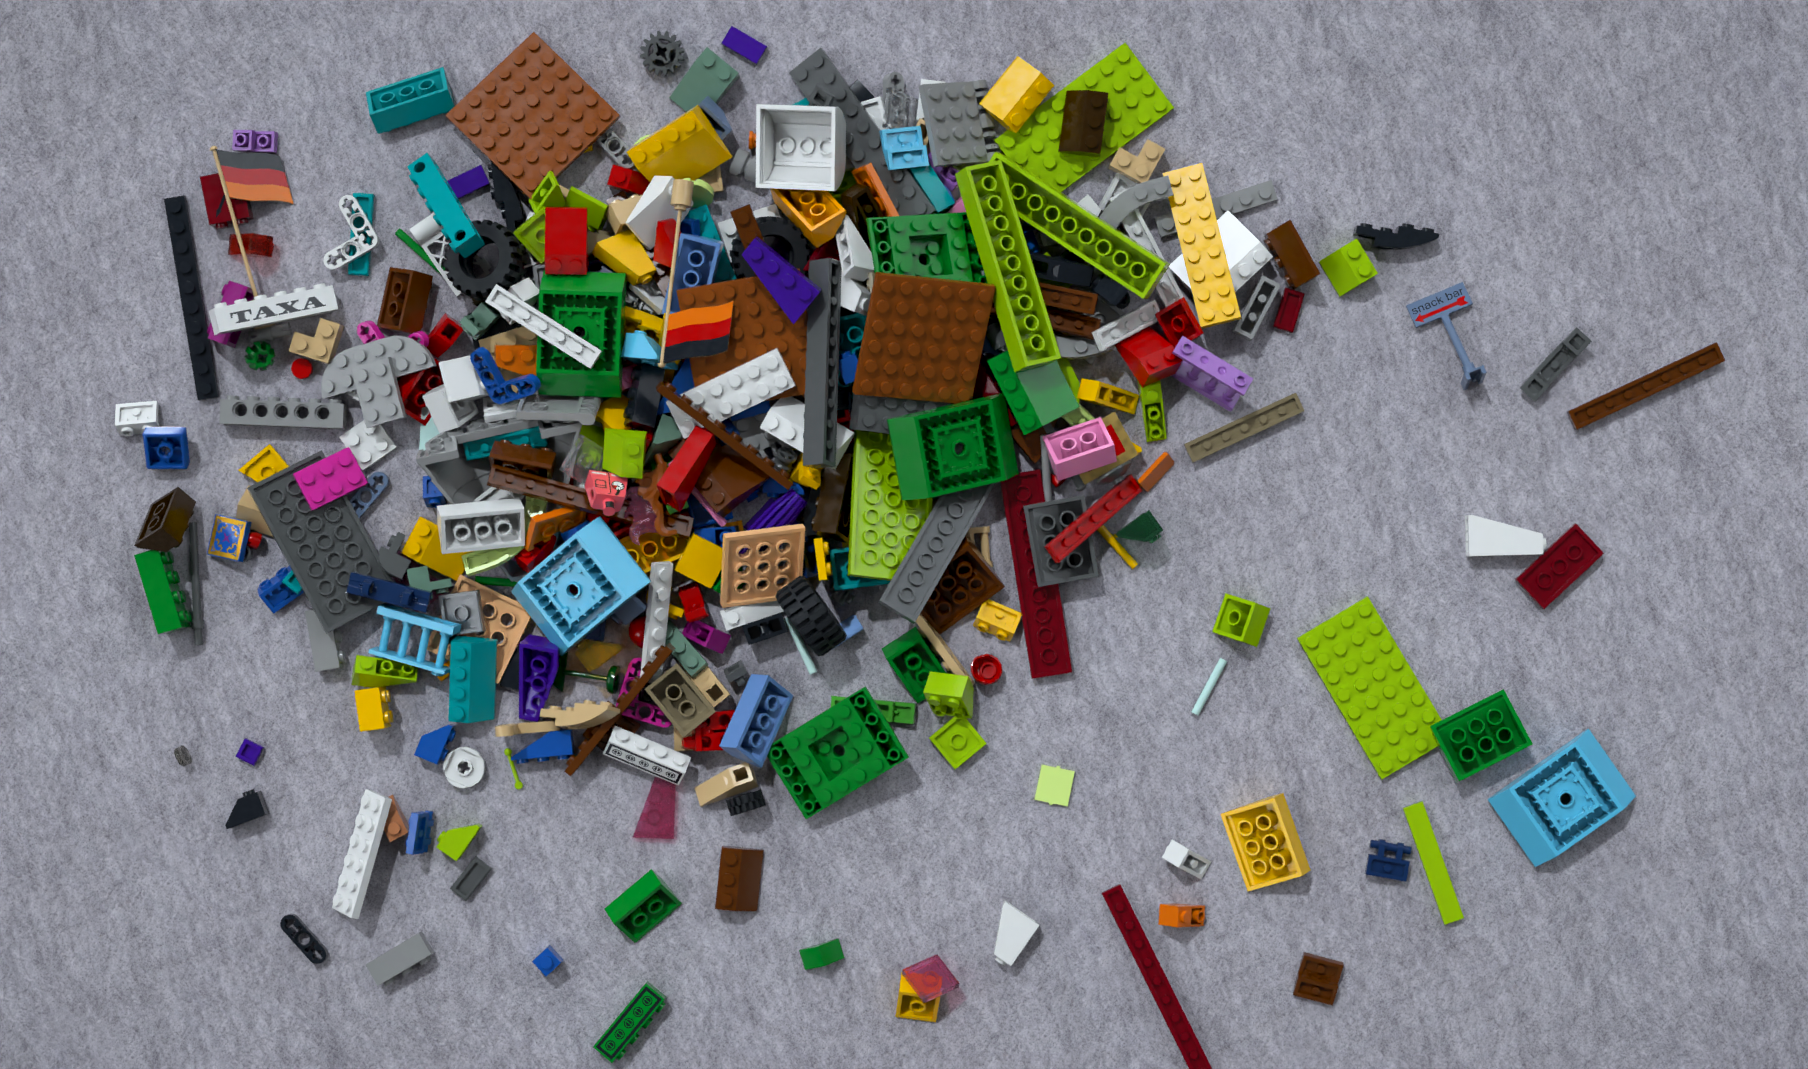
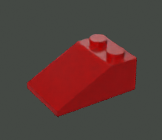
M546 207L545 274L587 275L589 268L587 207Z
M1149 326L1114 345L1142 388L1176 374L1183 362L1181 358L1172 354L1175 349L1173 345Z

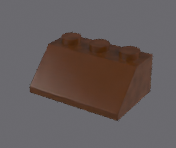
M1291 220L1264 236V244L1268 251H1273L1275 258H1273L1278 269L1282 268L1285 276L1283 278L1288 287L1292 286L1293 289H1296L1320 275Z
M390 267L377 326L406 334L421 331L425 310L428 306L429 292L432 288L433 276L414 270Z
M508 440L495 441L489 455L490 470L492 464L552 480L556 464V452L549 448L536 449L528 444L515 445Z
M722 846L715 909L757 911L763 849Z

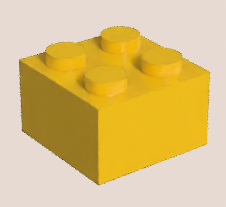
M386 686L355 690L360 732L391 727L394 718L392 710H389L388 702H391L390 691L386 690Z

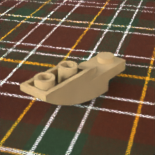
M584 700L583 703H575L574 708L566 707V710H562V707L550 706L549 709L541 708L540 717L555 720L556 727L578 730L602 724L618 715L620 709L612 707L613 703L600 701V705H596L594 701Z

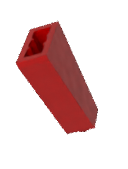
M695 426L657 483L663 503L680 512L717 444L714 434L707 428Z

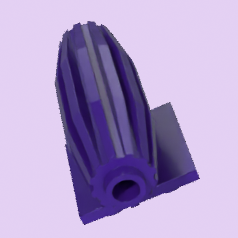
M791 489L776 501L771 497L743 527L748 531L799 524L796 518L807 502ZM768 545L760 547L759 551H765ZM748 548L741 549L739 554H744Z

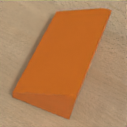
M1163 452L1137 480V483L1146 492L1174 465L1170 455L1167 452Z

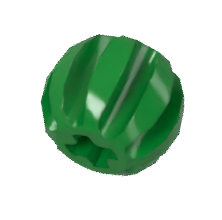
M255 341L252 347L247 346L245 352L248 354L244 358L246 363L249 364V368L255 371L258 368L260 371L267 370V365H273L275 361L272 358L275 357V352L273 348H270L271 345L263 341L260 344L259 341Z

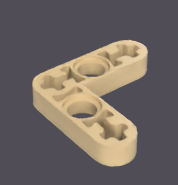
M555 720L502 724L495 726V736L503 737L524 733L559 731L560 727L555 726Z

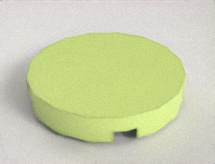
M701 179L692 181L694 182L692 195L694 204L692 207L698 208L705 204L707 206L710 205L714 198L713 187Z

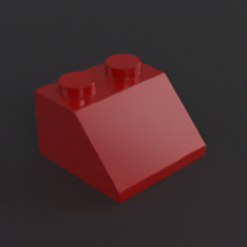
M1184 297L1155 314L1170 344L1174 348L1182 336L1193 341L1204 334Z

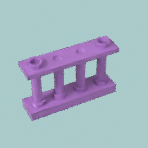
M1184 336L1181 337L1172 354L1181 358L1183 362L1176 374L1171 376L1230 412L1240 396H1244L1253 380L1252 377Z

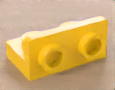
M988 599L981 604L973 626L981 632L995 635L999 640L1010 642L1022 615L1016 610Z

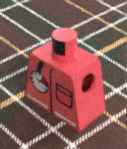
M589 470L585 482V490L591 507L603 510V514L606 516H612L615 512L621 511L626 495L628 478L609 472Z

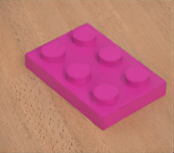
M349 447L293 474L311 511L368 484Z

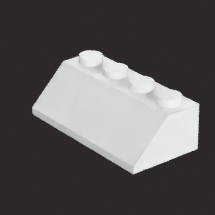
M794 397L780 398L769 409L760 428L803 453L805 404ZM837 423L836 467L855 435L853 431Z
M520 498L437 506V525L442 554L525 546L524 507Z

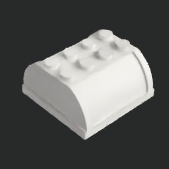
M756 104V188L837 191L843 180L846 166V122L842 110L839 107Z

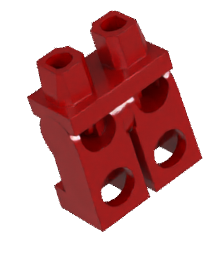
M723 710L713 713L692 730V737H682V748L693 749V751L723 750L719 745L726 731L714 732V730L727 729L734 710Z

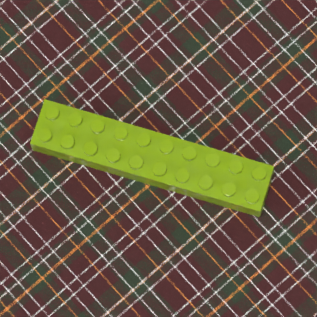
M995 152L989 162L1002 161L1018 217L1141 298L1148 299L1170 266L1168 262L1002 153Z
M997 160L963 168L955 174L987 283L996 286L993 303L1014 372L1051 364L1061 359L1002 161Z

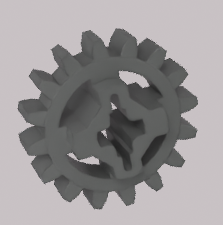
M657 31L656 37L651 33V40H643L646 47H640L644 52L640 55V58L646 59L643 62L644 67L649 65L648 71L651 73L655 70L656 76H659L660 72L667 76V71L669 70L674 74V67H681L678 61H684V57L680 55L685 52L684 48H679L682 42L680 40L675 42L676 35L674 34L670 38L668 31L664 35ZM662 40H663V41H668V42H670V43H668V44L666 45V44L660 43L659 41H662ZM653 45V46H654L653 53L650 54V56H649V50H650L651 46ZM658 46L665 52L667 61L659 55ZM676 51L675 59L671 62V55ZM656 63H663V64H665V66L660 67V66H657V65H655V64H656Z

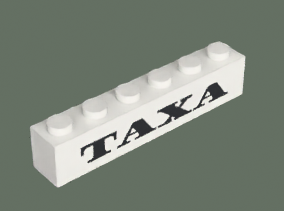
M325 283L314 285L313 289L306 290V287L294 289V293L287 294L286 291L274 293V297L269 298L266 295L254 297L253 301L247 302V299L244 298L235 300L233 305H227L226 302L215 304V308L209 311L214 336L334 312L338 310L333 285L326 286Z

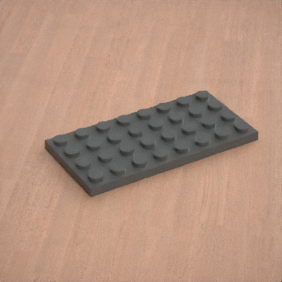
M321 450L249 486L247 489L327 634L386 603L347 593L351 572L392 582L393 580L381 568L379 554L346 495L311 511L293 474L326 458ZM374 584L369 589L370 593H372Z

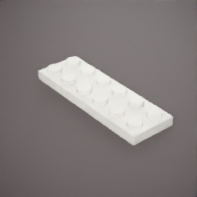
M775 348L680 395L683 396L685 394L694 401L692 404L698 409L701 406L707 410L712 420L718 419L723 421L796 386L779 349ZM666 401L684 439L689 437L696 425L701 428L704 427L671 401Z
M365 789V793L361 798L360 811L355 819L354 832L350 837V846L344 858L343 871L338 880L337 892L333 897L332 908L353 919H359L392 799Z

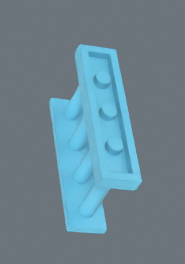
M387 603L378 606L376 614L383 615L385 619L379 647L369 649L368 653L375 655V658L391 659L432 671L431 674L436 676H444L450 673V667L444 666L449 637L459 633L462 624ZM395 619L401 620L402 624H404L398 652L387 649L392 623ZM414 624L421 626L422 629L417 658L406 655L411 627ZM433 630L439 631L441 635L436 663L425 660L430 632Z

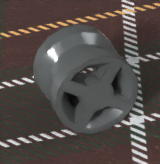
M787 447L779 448L777 457L774 459L776 463L774 466L779 470L783 468L788 473L791 472L794 467L793 463L797 460V453Z

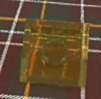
M588 639L577 646L578 651L575 654L590 673L594 672L626 648V646L621 643L599 640L589 641Z

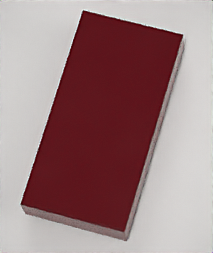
M1284 288L1273 324L1274 328L1293 333L1305 293Z

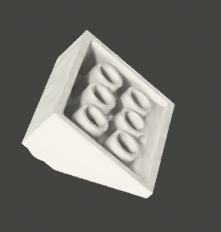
M1227 210L1217 219L1234 291L1236 292L1273 256ZM1181 253L1170 263L1169 269L1192 293L1183 254Z

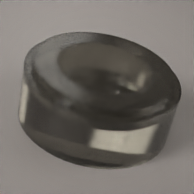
M184 745L175 748L174 755L181 766L185 767L192 763L191 755Z

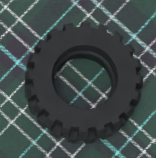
M767 216L756 218L763 238L774 236L781 239L788 248V262L796 269L800 268V272L806 276L807 273L803 269L809 261L811 249L808 248L807 244L809 242L803 236L801 229L797 228L793 222L780 217ZM737 232L736 238L731 243L733 245L732 250H730L732 269H734L737 279L755 276L754 271L742 256L745 248Z
M476 220L472 221L485 243L482 247L493 243L498 247L499 261L495 270L487 277L477 279L473 272V261L481 248L464 258L459 252L456 254L449 243L447 245L449 246V251H445L444 258L447 259V262L444 263L445 270L449 271L447 273L449 281L453 282L452 285L457 290L478 301H486L496 284L508 291L510 286L520 282L521 276H525L526 270L524 265H527L528 258L524 257V254L527 253L526 249L521 245L522 243L513 234L512 230L490 220H483L482 222ZM459 233L457 235L458 240L464 239L466 233Z
M805 576L797 577L777 592L775 597L781 608L817 656H824L846 639L847 635Z

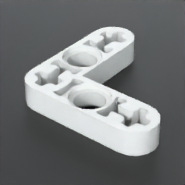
M351 195L343 196L339 201V207L355 237L325 254L324 265L331 270H338L372 251L379 244L378 235L358 200ZM349 200L350 202H354L352 204L353 210L357 212L359 209L360 212L353 214L349 218L348 215H351L352 212L350 211V209L344 208V206L346 205L345 201ZM357 217H362L365 221L364 226L361 228L354 226V220ZM369 227L370 230H367L366 233L368 236L374 237L372 240L373 244H365V235L363 233L359 235L358 233L365 231ZM349 245H355L357 248L354 256L346 254V248ZM341 250L346 260L344 261L343 258H339L336 261L337 265L329 264L331 261L330 257H339L341 254L338 252Z

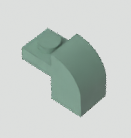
M481 302L472 314L464 316L459 323L462 324L461 327L468 335L477 340L498 321L501 314L488 303Z
M427 566L407 569L409 585L411 587L431 592L436 591V594L448 593V589L452 588L451 578L430 582Z

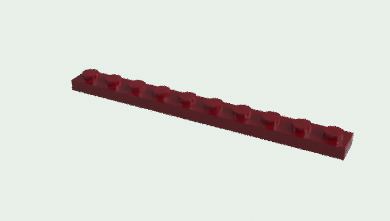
M1118 884L1102 892L1188 1068L1212 1069L1121 885Z

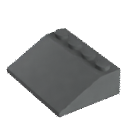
M1084 495L1023 506L1038 587L1099 576L1092 535L1060 563H1055L1044 547L1087 510Z

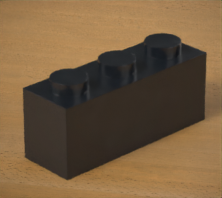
M641 363L633 368L631 373L632 385L627 393V398L629 399L628 406L623 413L625 426L641 431H649L655 428L661 396L656 390V386L660 381L663 382L665 369L646 363Z

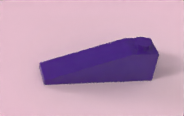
M529 634L519 643V719L535 722L540 720L541 708L544 709L558 672L559 648L551 643L547 637Z

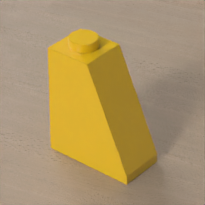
M631 230L597 242L592 251L595 257L616 273H626V280L633 286L640 283L642 285L647 284L653 279L652 276L656 268Z

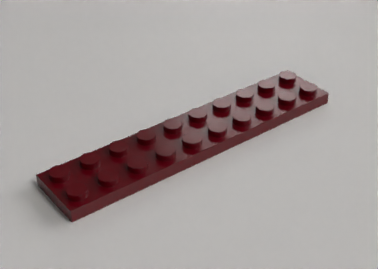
M1040 469L1020 472L1005 481H1000L1031 679L1071 673L1072 667L1059 585L1053 584L1042 587L1037 585L1023 508L1025 505L1045 502Z

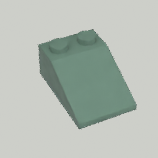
M706 47L669 98L686 112L699 105L707 96L718 104L740 78V75Z

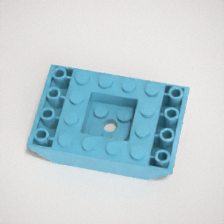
M599 516L571 536L517 582L511 592L548 640L559 648V654L563 656L646 587L651 580ZM571 584L577 586V595H573L570 592Z
M1586 729L1487 800L1534 867L1557 857L1624 810L1636 795L1591 731ZM1564 793H1568L1571 797L1570 802L1566 805H1563L1560 801V797Z

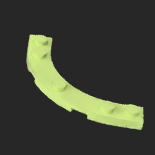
M526 496L524 508L525 540L531 517L545 513L547 501ZM525 547L478 550L461 555L466 575L469 577L498 567L512 559Z

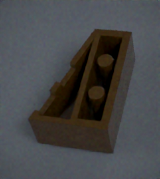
M856 183L840 194L842 206L846 210V215L849 216L871 251L866 219L884 216L869 187Z

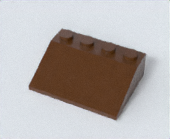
M687 438L682 439L667 452L672 459L675 458ZM716 439L717 444L702 470L695 487L716 513L724 518L770 477L728 444L721 446Z
M966 535L921 611L922 616L939 635L1005 587L986 559Z

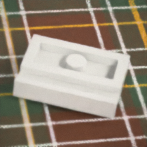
M490 397L483 398L485 423L516 418V409L521 398L503 404L493 402Z

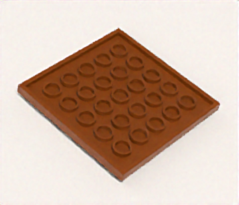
M535 32L527 37L445 115L463 135L531 200L532 194L549 171H552L557 179L620 118V115Z
M758 276L676 290L680 311L690 308L719 306L734 301L728 351L713 356L689 358L695 387L778 348L796 386L765 401L798 396L805 393L807 309L793 324Z
M875 272L852 392L856 395L946 403H960L972 400L996 286L988 283Z

